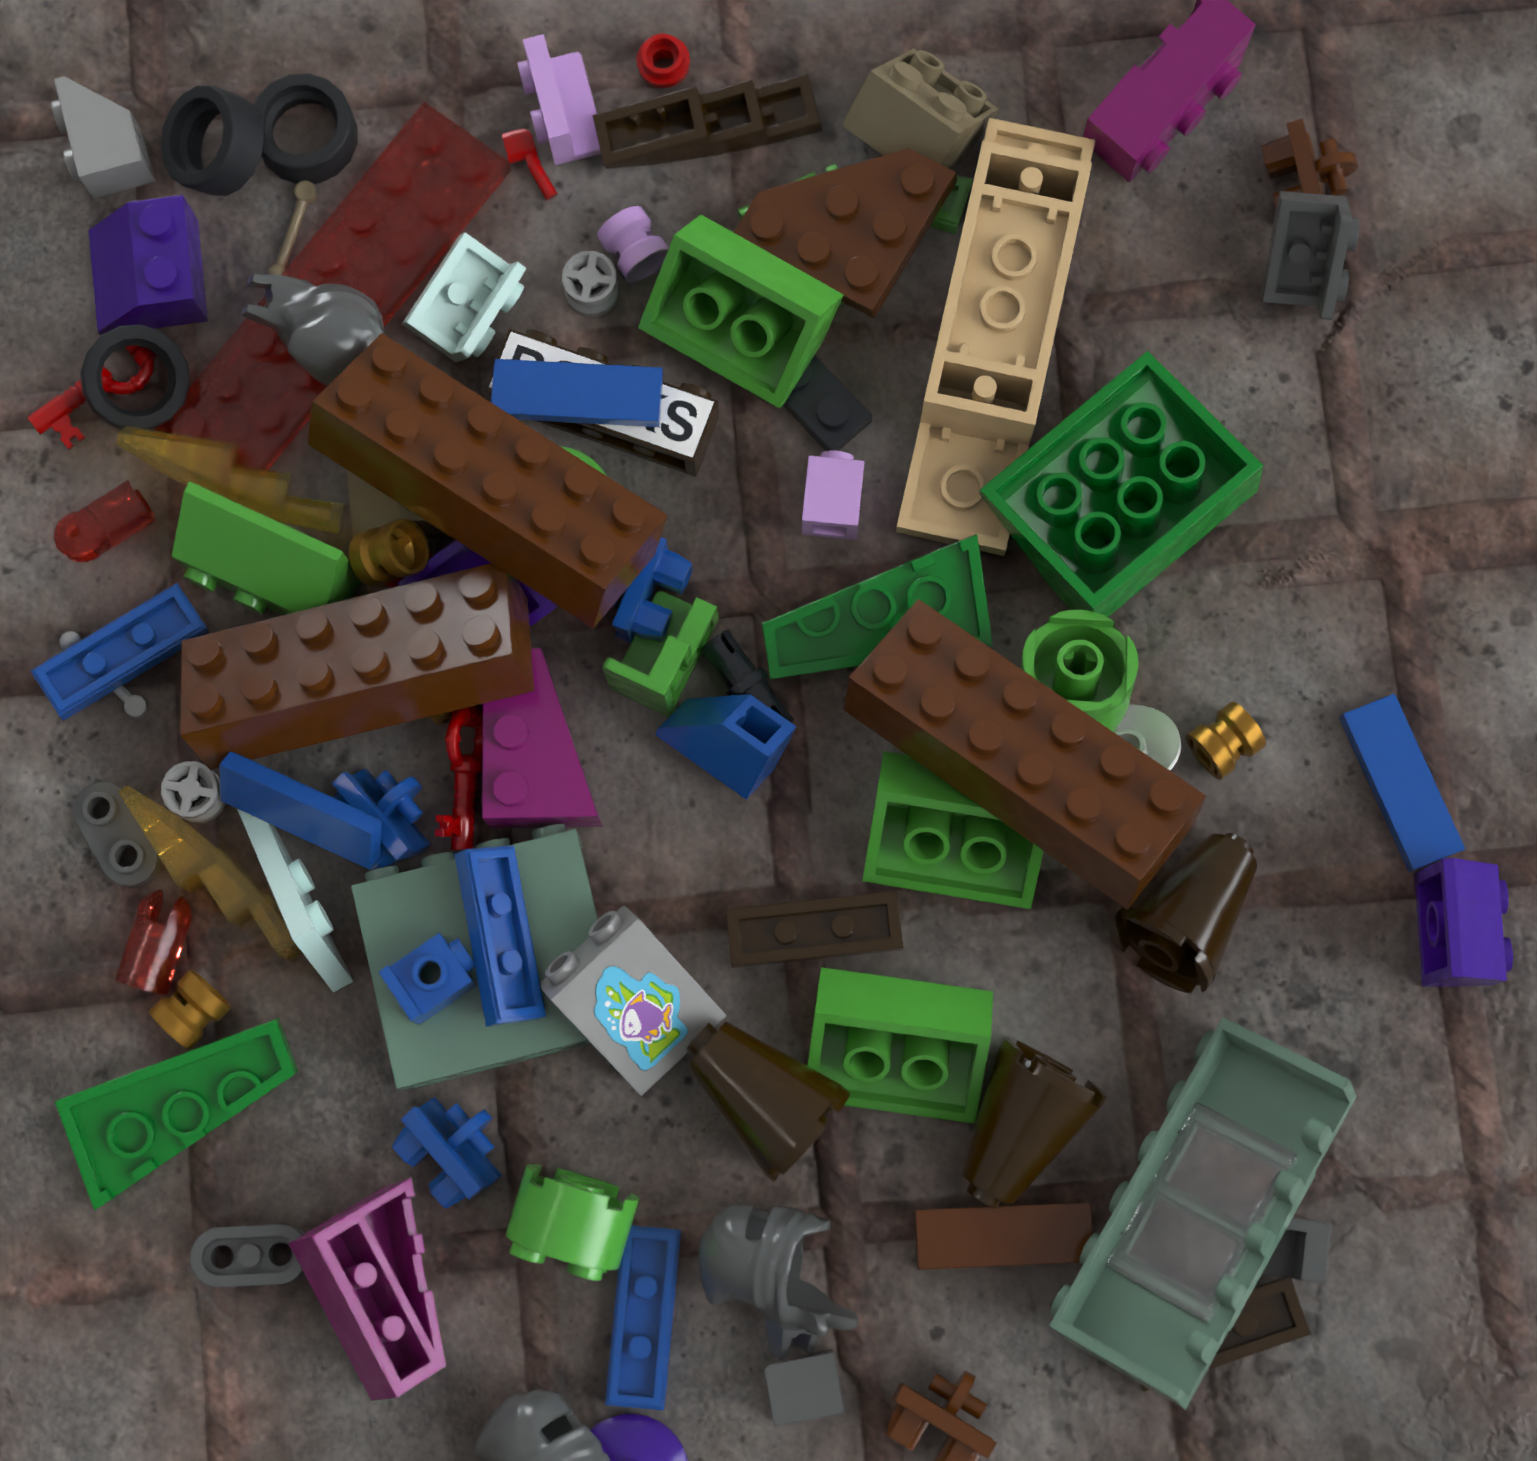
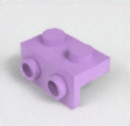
M544 34L523 39L527 60L517 62L525 95L536 93L540 109L530 112L538 144L549 142L555 165L601 154L593 115L597 114L581 54L573 52L550 58Z

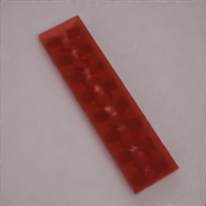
M423 102L282 275L306 280L315 286L334 283L347 285L362 292L375 301L382 316L384 328L510 173V163L439 111ZM266 296L257 304L258 306L264 307L266 305ZM246 318L189 387L184 405L171 420L157 426L152 433L160 442L243 502L309 421L312 401L327 386L318 382L288 353L287 345L272 328Z

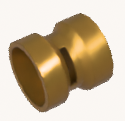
M398 519L383 525L381 528H371L355 535L350 542L348 555L355 575L363 583L369 586H380L393 581L397 577H408L424 570L429 559V546L424 532L415 522L409 519Z
M1233 701L1217 712L1216 723L1212 722L1210 725L1200 724L1186 735V741L1196 759L1210 775L1218 780H1221L1235 769L1236 761L1240 759V755L1252 757L1266 746V739L1255 720L1242 706Z
M192 969L177 982L178 990L170 998H161L148 1011L153 1019L174 1040L188 1050H191L203 1037V1028L210 1021H219L232 1008L227 1000L208 981Z

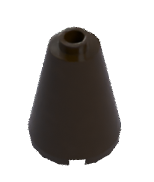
M1215 833L1208 836L1145 888L1128 910L1122 907L1110 921L1109 930L1115 944L1123 953L1130 945L1142 957L1136 966L1160 983L1183 993L1191 994L1197 985L1200 986L1201 993L1206 991L1216 976L1258 867L1251 845L1242 837L1233 833H1226L1225 835Z
M727 1021L718 1029L708 1022L686 1047L693 1055L687 1067L764 1175L772 1182L777 1180L780 1173L784 1175L827 1128L825 1126L828 1120L825 1118L832 1109L839 1113L850 1097V1092L838 1082Z
M1005 1037L996 1055L962 1171V1176L970 1182L966 1191L977 1200L993 1208H997L1001 1201L1013 1204L1098 1112L1107 1099V1094L1089 1080H1087L1084 1087L1075 1082L1077 1078L1072 1074L1073 1070L1023 1042L1017 1041L1015 1044L1009 1037Z

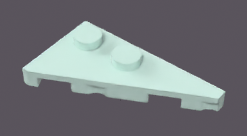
M237 809L292 940L333 993L354 982L330 935V932L334 931L325 910L318 900L313 902L309 894L310 891L315 889V885L303 862L299 858L292 861L274 825Z

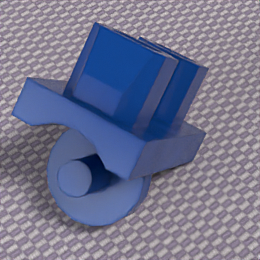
M660 538L655 556L624 591L625 595L612 623V627L617 630L616 638L629 643L632 642L634 635L644 639L664 641L672 621L673 611L649 602L656 585L682 595L693 571L690 561L668 550L667 539ZM617 601L611 608H615Z
M362 769L353 775H350L348 772H342L331 783L338 791L333 798L382 821L380 857L371 870L393 866L402 859L419 856L431 845L414 824L423 815V811L412 800L422 788V785L415 777H408L398 783L387 770L375 779L368 769Z
M434 1097L419 1108L417 1106L413 1107L400 1119L406 1126L392 1144V1148L405 1163L412 1167L420 1164L429 1155L440 1165L443 1171L428 1186L430 1193L443 1208L447 1209L466 1197L468 1199L473 1198L491 1187L502 1176L486 1157L495 1146L482 1132L493 1119L485 1109L470 1118L458 1103L449 1110H446L437 1098Z

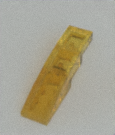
M126 426L117 433V445L180 483L188 485L190 481L279 522L339 534L343 525L345 504L290 496L291 473L238 466L239 443Z
M127 785L118 791L177 886L192 893L205 884L228 921L242 926L254 918L278 956L290 961L302 953L292 940L277 904L231 856L190 823Z

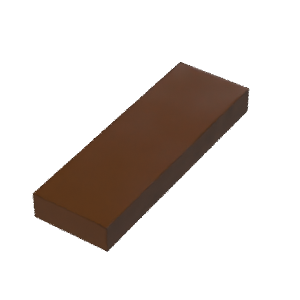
M1091 1202L998 1206L997 1208L970 1207L914 1210L918 1270L1080 1263L1082 1250L1088 1239L1093 1235Z

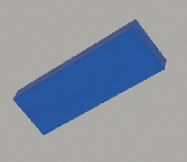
M494 359L491 403L518 420L660 427L663 368Z
M178 583L30 671L60 718L64 721L182 650L183 640L207 635L209 631Z
M1395 693L1342 714L1339 717L1340 722L1408 872L1465 850L1464 844Z
M230 751L220 763V797L222 802L369 870L380 857L381 819L235 752Z
M514 845L465 849L454 854L486 1027L534 1021L546 1017Z
M631 1226L618 1269L605 1405L653 1410L665 1409L682 1230Z

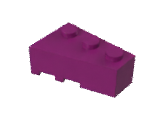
M1196 0L1192 14L1178 29L1170 23L1159 36L1163 44L1140 67L1134 64L1088 117L1083 137L1095 140L1093 152L1128 182L1142 169L1147 173L1152 172L1168 154L1170 147L1167 144L1179 132L1183 136L1191 133L1206 114V110L1203 107L1215 95L1220 100L1225 98L1240 81L1243 74L1238 69L1256 24L1228 0Z
M531 648L535 691L483 704L482 819L490 828H542L556 824H564L565 827H603L547 661L541 648Z
M412 1178L381 1188L289 1243L371 1401L397 1398L446 1366L432 1290H427L421 1253H425L422 1234H417L411 1197L415 1196Z

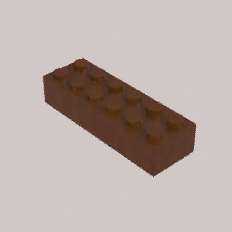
M383 333L312 401L308 435L309 446L592 628L598 624L656 554L668 516L666 513Z
M490 563L183 640L181 653L180 735L204 764L212 770L220 768V763L230 751L253 760L533 692L535 688L528 599L516 578Z
M919 599L849 677L844 711L1127 910L1193 827L1206 799V795Z

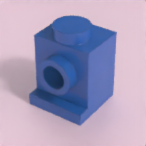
M440 932L391 966L387 965L379 971V974L410 1021L418 1025L477 986V983L469 973L475 969V962L465 945L458 937L449 943L447 938ZM429 963H437L441 968V976L434 984H425L421 979V971Z

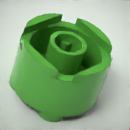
M1066 610L1049 617L1047 623L1036 631L1034 629L1028 636L1023 649L1020 669L1115 732L1128 710L1138 671V654L1135 644L1128 634L1126 638L1119 630L1113 627L1114 621L1097 612Z
M527 1164L505 1234L512 1241L510 1254L535 1263H544L546 1256L568 1262L567 1272L594 1281H601L603 1273H607L608 1270L619 1269L640 1198L630 1193L622 1201L617 1199L620 1187L565 1169L557 1168L554 1179L541 1177L539 1174L542 1165Z

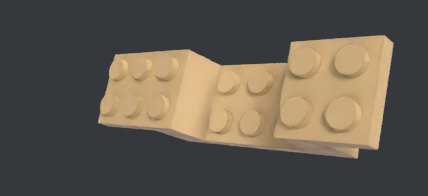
M989 118L985 138L982 141L926 388L919 430L896 533L946 544H952L977 534L979 551L1001 556L1005 555L1010 533L981 497L979 490L1026 452L1029 447L1036 424L1092 166L1090 162L1095 140Z

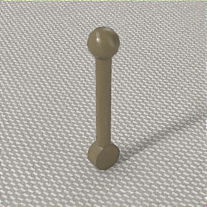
M301 181L294 188L297 203L277 261L267 270L269 275L288 276L286 266L306 207L315 202L317 198L315 186L309 181Z

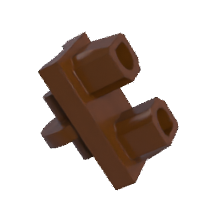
M1303 118L1286 123L1288 135L1279 137L1261 146L1267 172L1271 179L1298 171L1301 185L1282 191L1324 195L1322 183L1328 182L1331 195H1342L1347 192L1345 177L1358 169L1356 155L1352 152H1338L1335 139H1327L1319 144L1322 157L1316 160L1311 137L1306 132ZM1279 192L1273 193L1275 208H1277Z
M966 1370L963 1371L955 1384L938 1373H935L928 1389L946 1399L942 1407L900 1382L892 1396L897 1404L891 1413L885 1431L887 1436L913 1451L929 1423L948 1434L933 1461H978L981 1455L988 1459L997 1444L991 1437L956 1416L959 1409H962L979 1420L987 1407V1403L969 1393L976 1376Z

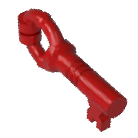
M138 345L124 346L128 353L133 356L140 370L137 375H133L128 381L120 382L115 381L111 372L103 366L101 378L105 393L126 395L144 389V386L149 382L153 374L154 358L157 354L150 349ZM81 379L73 387L70 386L69 390L63 391L62 395L59 394L27 417L40 435L50 428L60 433V440L68 450L74 447L71 442L73 438L76 437L79 442L85 439L81 431L71 425L72 421L68 416L74 412V409H78L80 405H84V402H86L82 393Z
M478 705L452 711V717L444 736L446 751L450 760V770L454 772V808H452V815H436L435 822H439V829H435V836L451 837L450 850L473 849L474 798H476L474 791H476L477 774L481 772L483 762V708ZM462 727H474L475 737L473 742L475 746L471 755L462 754L460 751L459 743L461 742L460 731Z

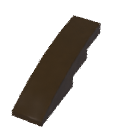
M808 74L759 88L755 87L753 80H749L704 94H700L697 87L694 86L593 115L601 157L606 169L662 164L715 156L770 145L823 131L812 83Z

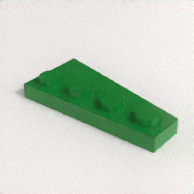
M977 534L762 622L770 679L859 666L918 599L985 645L993 646Z
M279 1018L54 1101L94 1211L298 1072Z

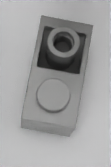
M65 76L54 79L59 100L51 102V107L60 132L68 134L71 149L64 150L63 153L73 182L82 181L93 199L156 182L144 134L131 112Z

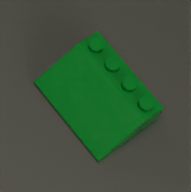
M1146 351L979 490V494L1051 589L1071 610H1089L1109 617L1258 491L1264 465L1149 351Z

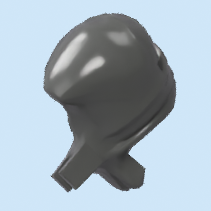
M253 273L248 277V286L265 288L267 301L264 307L248 304L243 308L241 316L272 328L287 345L288 353L313 378L325 386H328L381 333L384 334L382 316L375 301L352 287L334 283L315 286L306 280L283 275Z
M737 1202L727 1205L723 1210L719 1211L714 1216L712 1224L703 1232L699 1246V1269L707 1301L712 1305H719L728 1300H733L758 1308L766 1318L768 1351L778 1358H787L792 1338L793 1345L810 1353L814 1352L818 1336L827 1334L828 1327L848 1331L858 1326V1316L854 1311L835 1304L817 1287L800 1280L804 1236L831 1229L830 1219L820 1218L813 1213H804L799 1209L791 1207L772 1206L769 1212L758 1210L755 1205H742Z
M535 1389L529 1393L521 1392L508 1397L488 1419L474 1449L476 1456L485 1461H610L607 1453L602 1450L601 1442L585 1424L582 1425L575 1417L573 1409L565 1401L562 1394L547 1389Z

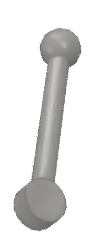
M72 631L62 634L59 641L61 649L64 651L79 642L81 637ZM123 685L113 691L124 702V710L129 716L138 719L147 714L149 706L143 697L132 695Z

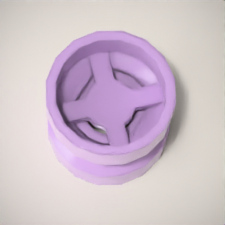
M631 206L613 215L601 226L597 233V238L605 251L613 253L619 258L617 269L628 283L644 280L661 269L669 249L662 237L652 235L650 230L651 220L640 206Z

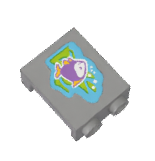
M623 906L617 912L609 911L596 920L588 932L590 937L574 952H564L554 959L546 969V978L540 982V985L550 1000L642 1096L689 1052L686 1047L708 1022L715 1027L727 1015L641 920L627 907Z

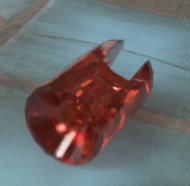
M127 480L78 512H72L62 517L54 529V542L59 551L75 562H89L102 556L156 522L157 519L140 491L133 489L129 480Z
M159 889L145 896L138 906L115 980L144 991L168 995L190 927L192 912L190 904L183 896H180L171 910L167 924L156 923L163 904V891Z

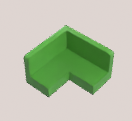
M658 591L652 603L673 611L672 621L664 641L659 642L635 636L622 663L607 657L602 669L610 690L669 717L673 713L702 654L700 649L708 642L719 619L717 606L696 597L693 605L668 593Z

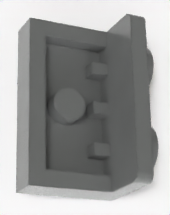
M1279 192L1261 288L1262 302L1316 306L1320 319L1332 320L1336 302L1343 303L1347 294L1349 273L1348 269H1343L1346 251H1355L1359 236V218L1352 217L1346 196Z

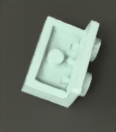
M464 232L459 235L402 325L454 362L467 359L471 354L477 358L487 348L495 334V330L489 326L500 309L505 313L508 312L520 297L524 285L518 281L524 274L526 267L518 261L508 264Z

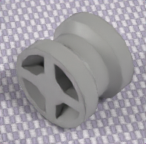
M583 251L573 255L566 262L562 271V284L569 306L577 314L587 318L600 317L615 307L619 298V285L616 270L611 260L604 254L596 251ZM598 285L602 287L591 295L592 289H595Z
M184 761L174 765L166 773L161 783V796L164 804L172 813L191 823H206L214 820L226 805V803L221 801L220 776L199 762ZM199 797H206V798H202V799H201L200 801H198V802H195L194 807H193V805H192L193 801L197 800Z

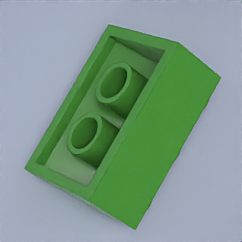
M699 215L674 234L638 328L780 409L824 341L844 294L707 217Z
M190 481L186 486L172 557L186 570L183 578L188 582L209 592H214L217 585L235 593L232 599L235 603L259 615H263L266 608L281 615H286L354 597L361 580L355 575L350 561L343 551Z
M883 751L862 881L1031 909L1044 851L910 756Z
M821 967L808 1066L838 1082L850 1092V1097L845 1106L975 1124L991 1041L993 991Z

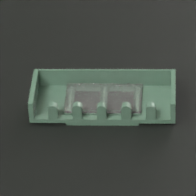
M1222 1017L1215 1032L1208 1030L1201 1038L1195 1051L1194 1059L1197 1063L1187 1081L1180 1080L1171 1091L1166 1104V1110L1169 1112L1158 1132L1152 1130L1144 1139L1138 1153V1161L1141 1162L1130 1182L1124 1181L1116 1189L1109 1204V1212L1112 1214L1101 1234L1095 1232L1086 1242L1080 1256V1264L1083 1265L1072 1286L1066 1284L1061 1288L1053 1301L1050 1311L1053 1319L1049 1327L1064 1340L1185 1410L1228 1331H1231L1316 1176L1317 1168L1357 1097L1349 1079Z

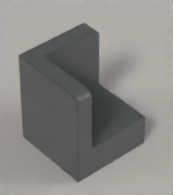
M1250 1212L1249 1223L1254 1215L1253 1212ZM1292 1218L1262 1274L1278 1277L1291 1276L1292 1279L1325 1284L1332 1224Z
M833 1349L810 1353L808 1357L771 1363L765 1366L764 1373L774 1427L845 1413Z

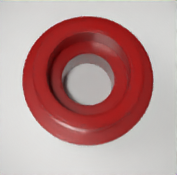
M664 33L656 34L648 38L639 48L636 58L637 69L642 79L648 84L658 88L672 87L679 84L687 76L690 68V55L685 44L678 38ZM661 58H668L673 62L672 66L663 69L655 67L654 64Z

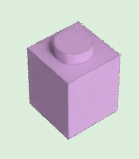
M824 451L820 457H808L802 514V535L857 540L864 461L854 460L853 455L842 451Z

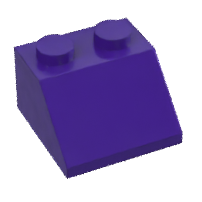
M183 195L127 202L88 230L97 331L100 336L118 326L144 325L155 329L208 322L199 223Z
M1447 858L1441 859L1415 873L1422 987L1492 986L1507 981L1506 972L1511 971L1513 965V948L1510 938L1503 937L1502 914H1506L1508 910L1509 895L1505 880H1499L1498 865Z

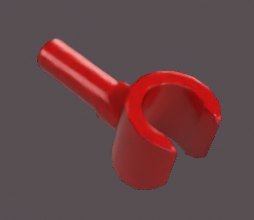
M521 128L503 133L502 139L509 164L526 160L528 170L546 201L554 198L558 193L541 165L531 132Z

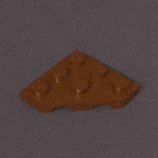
M907 148L760 191L733 233L844 294L841 302L875 318L957 183V175L955 171Z

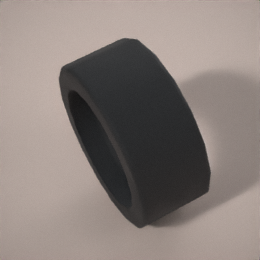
M310 73L289 74L271 82L257 96L254 107L261 117L264 134L261 156L266 166L281 179L296 184L301 181L317 184L338 175L349 164L358 144L357 123L343 92L328 79ZM315 103L331 111L335 119V132L332 139L322 149L308 155H291L277 147L273 138V129L276 121L288 109L300 104Z
M197 85L182 93L170 108L162 130L160 144L162 159L170 177L184 187L211 196H228L241 189L253 176L261 158L264 140L261 117L251 102L240 95L213 85ZM221 113L224 128L222 143L216 157L206 168H203L201 158L203 137L209 124Z
M144 325L118 326L101 335L85 354L80 372L82 393L93 413L108 425L126 431L151 430L171 420L184 405L190 386L188 363L179 346L163 332ZM138 345L152 350L162 359L167 368L169 383L165 396L157 405L145 411L132 412L118 407L108 398L102 386L101 373L104 362L114 351L124 346Z

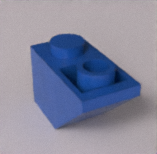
M751 694L688 698L659 726L655 735L747 800L775 770L796 726Z

